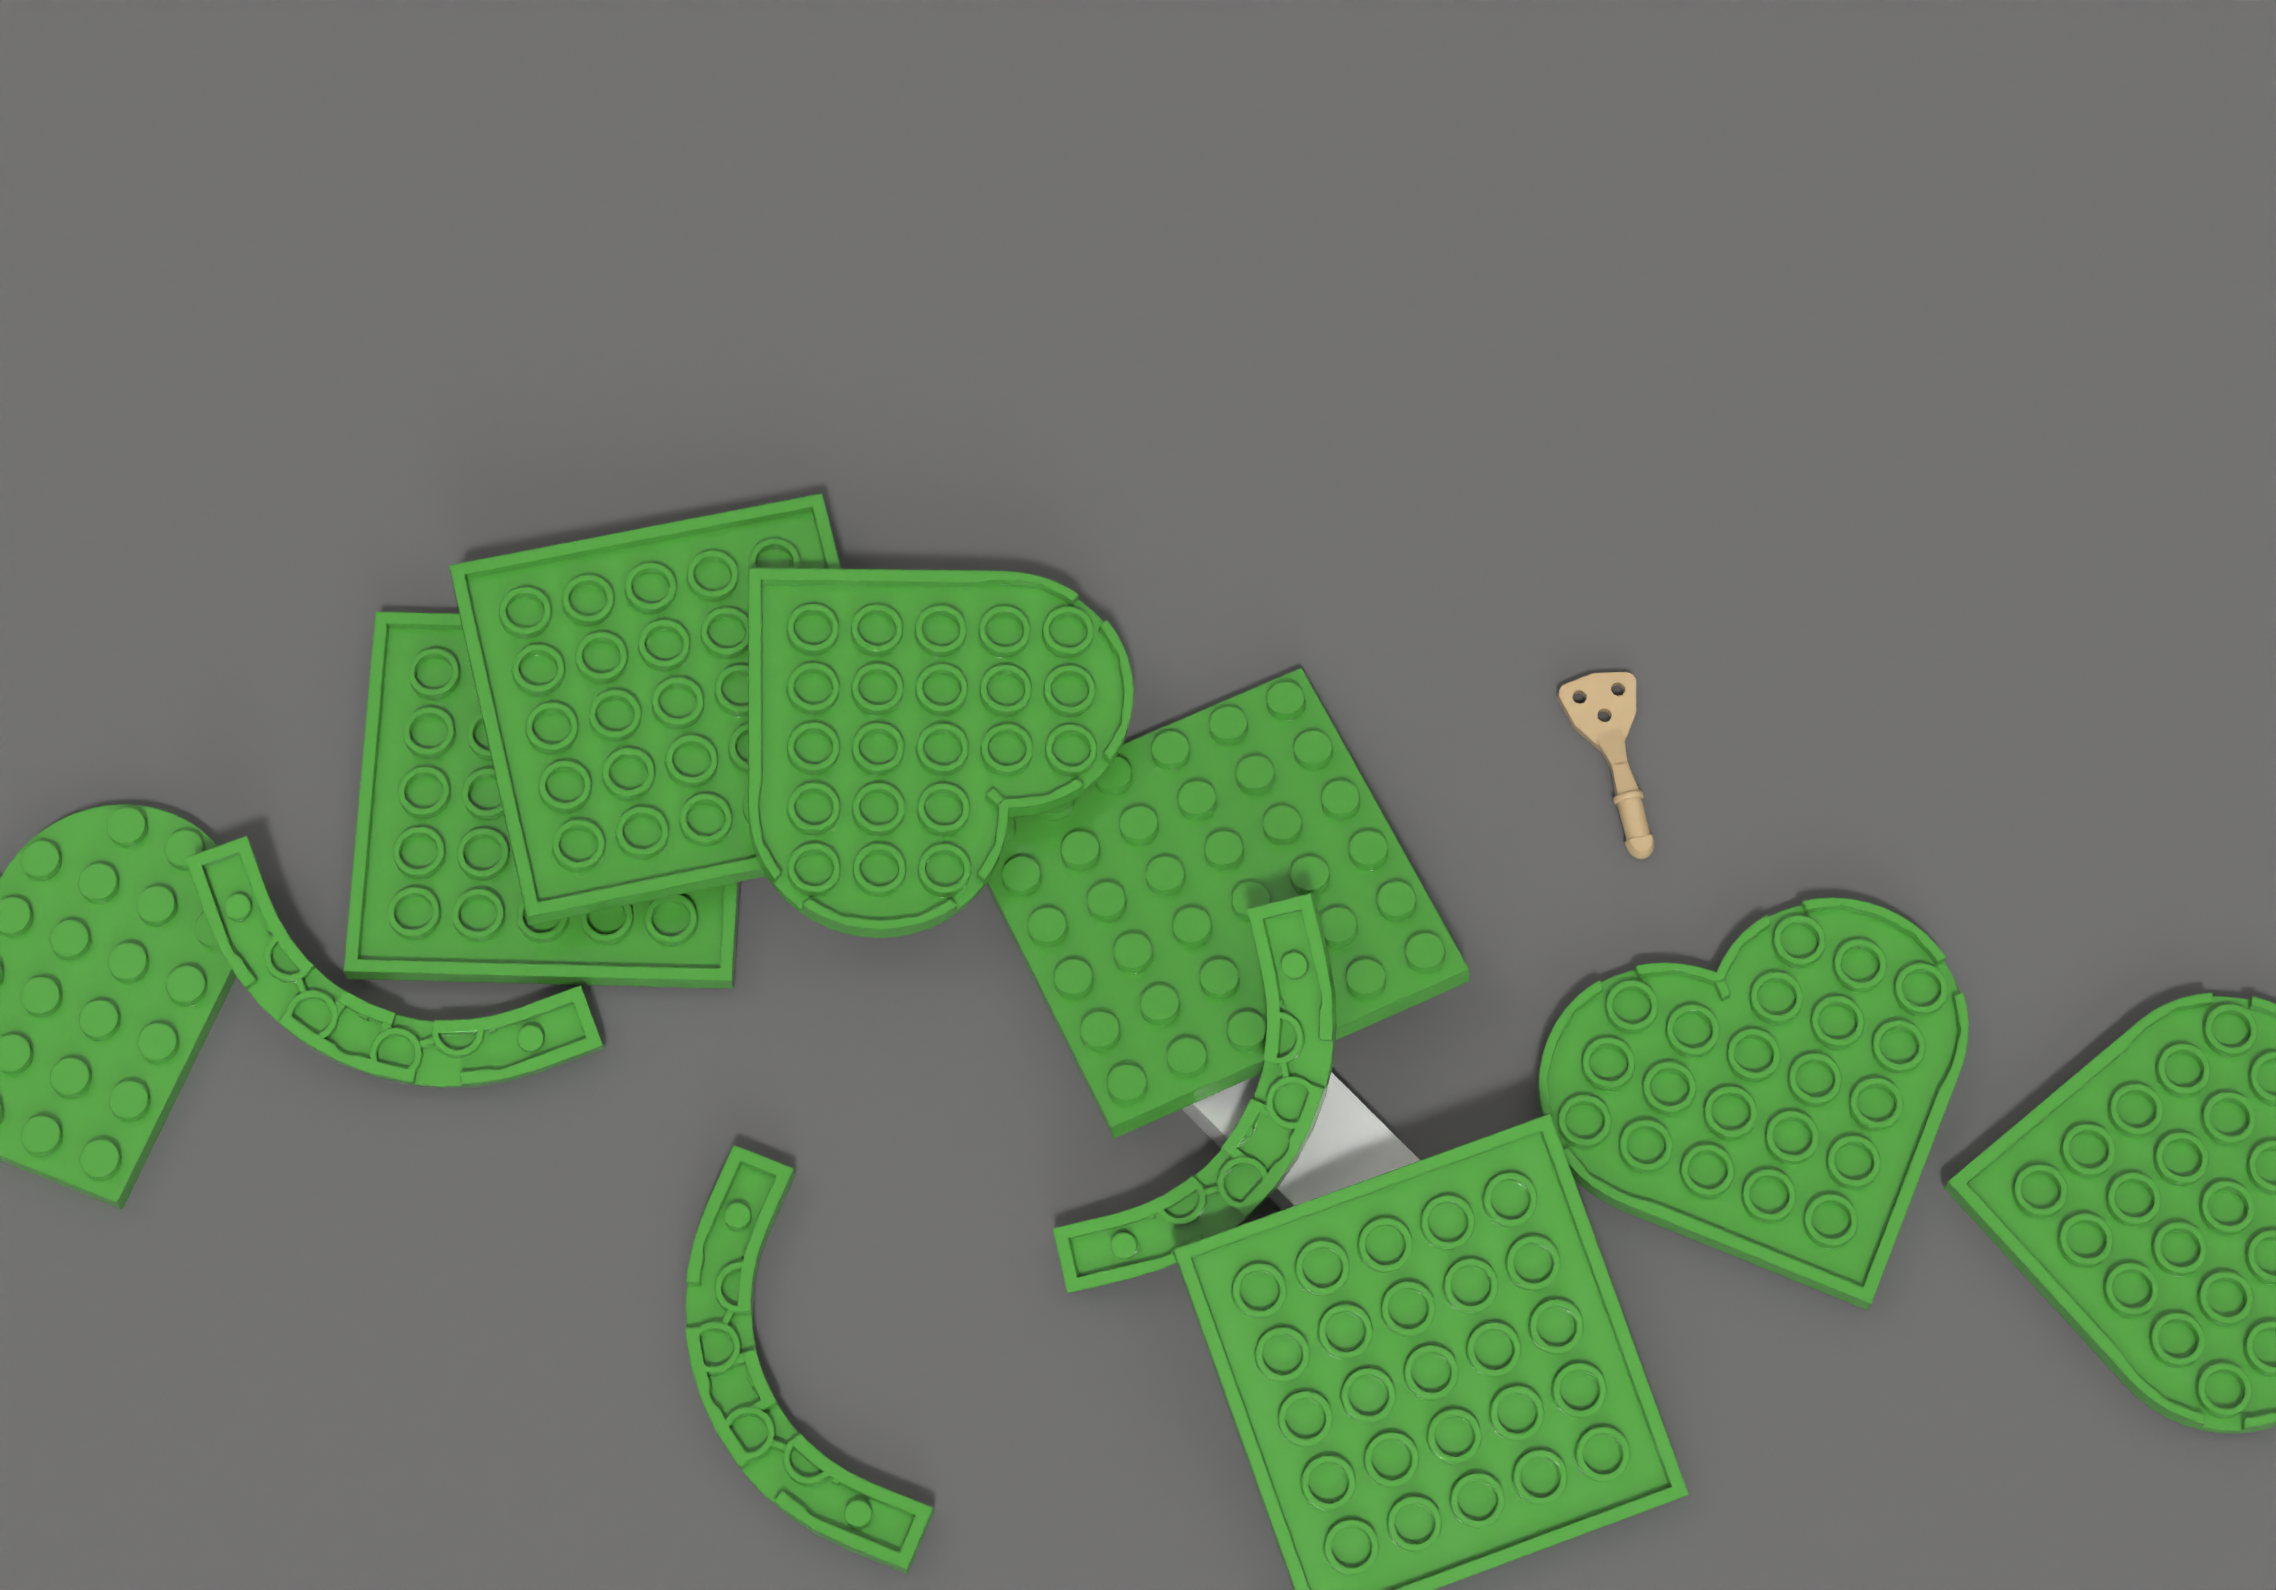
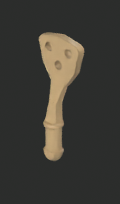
M1629 672L1592 673L1562 685L1557 693V700L1573 729L1602 753L1612 774L1615 792L1613 804L1619 810L1626 838L1624 845L1632 857L1644 860L1653 852L1655 838L1650 833L1642 803L1644 798L1643 791L1639 790L1627 762L1625 744L1637 712L1636 678ZM1619 686L1622 688L1623 694L1617 696L1613 694L1611 688ZM1578 693L1583 695L1585 702L1580 704L1575 702L1573 695ZM1606 712L1610 720L1602 722L1598 718V713Z

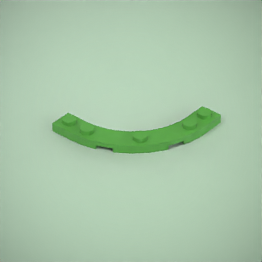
M247 836L185 858L206 919L221 952L237 978L258 1004L286 1031L311 1049L343 1066L375 1078L406 1085L434 1088H465L514 1081L544 1072L604 1049L581 985L497 1015L463 1020H419L397 1015L395 1012L370 1004L341 989L327 979L292 941L276 912L251 842Z
M1309 893L1247 909L1266 995L1267 1031L1263 1056L1265 1061L1261 1078L1254 1097L1250 1099L1239 1123L1221 1147L1220 1152L1208 1165L1195 1176H1191L1163 1196L1119 1213L1053 1228L1067 1293L1137 1278L1175 1265L1173 1249L1240 1226L1273 1194L1298 1160L1315 1127L1326 1097L1334 1062L1337 1029L1336 996L1330 958L1314 894Z
M733 1145L707 1202L695 1234L687 1268L686 1341L691 1369L703 1406L720 1441L737 1467L757 1490L786 1516L813 1534L837 1546L908 1575L933 1518V1507L871 1483L848 1472L824 1456L791 1425L779 1407L764 1377L754 1336L753 1300L755 1281L769 1234L796 1175L792 1167Z

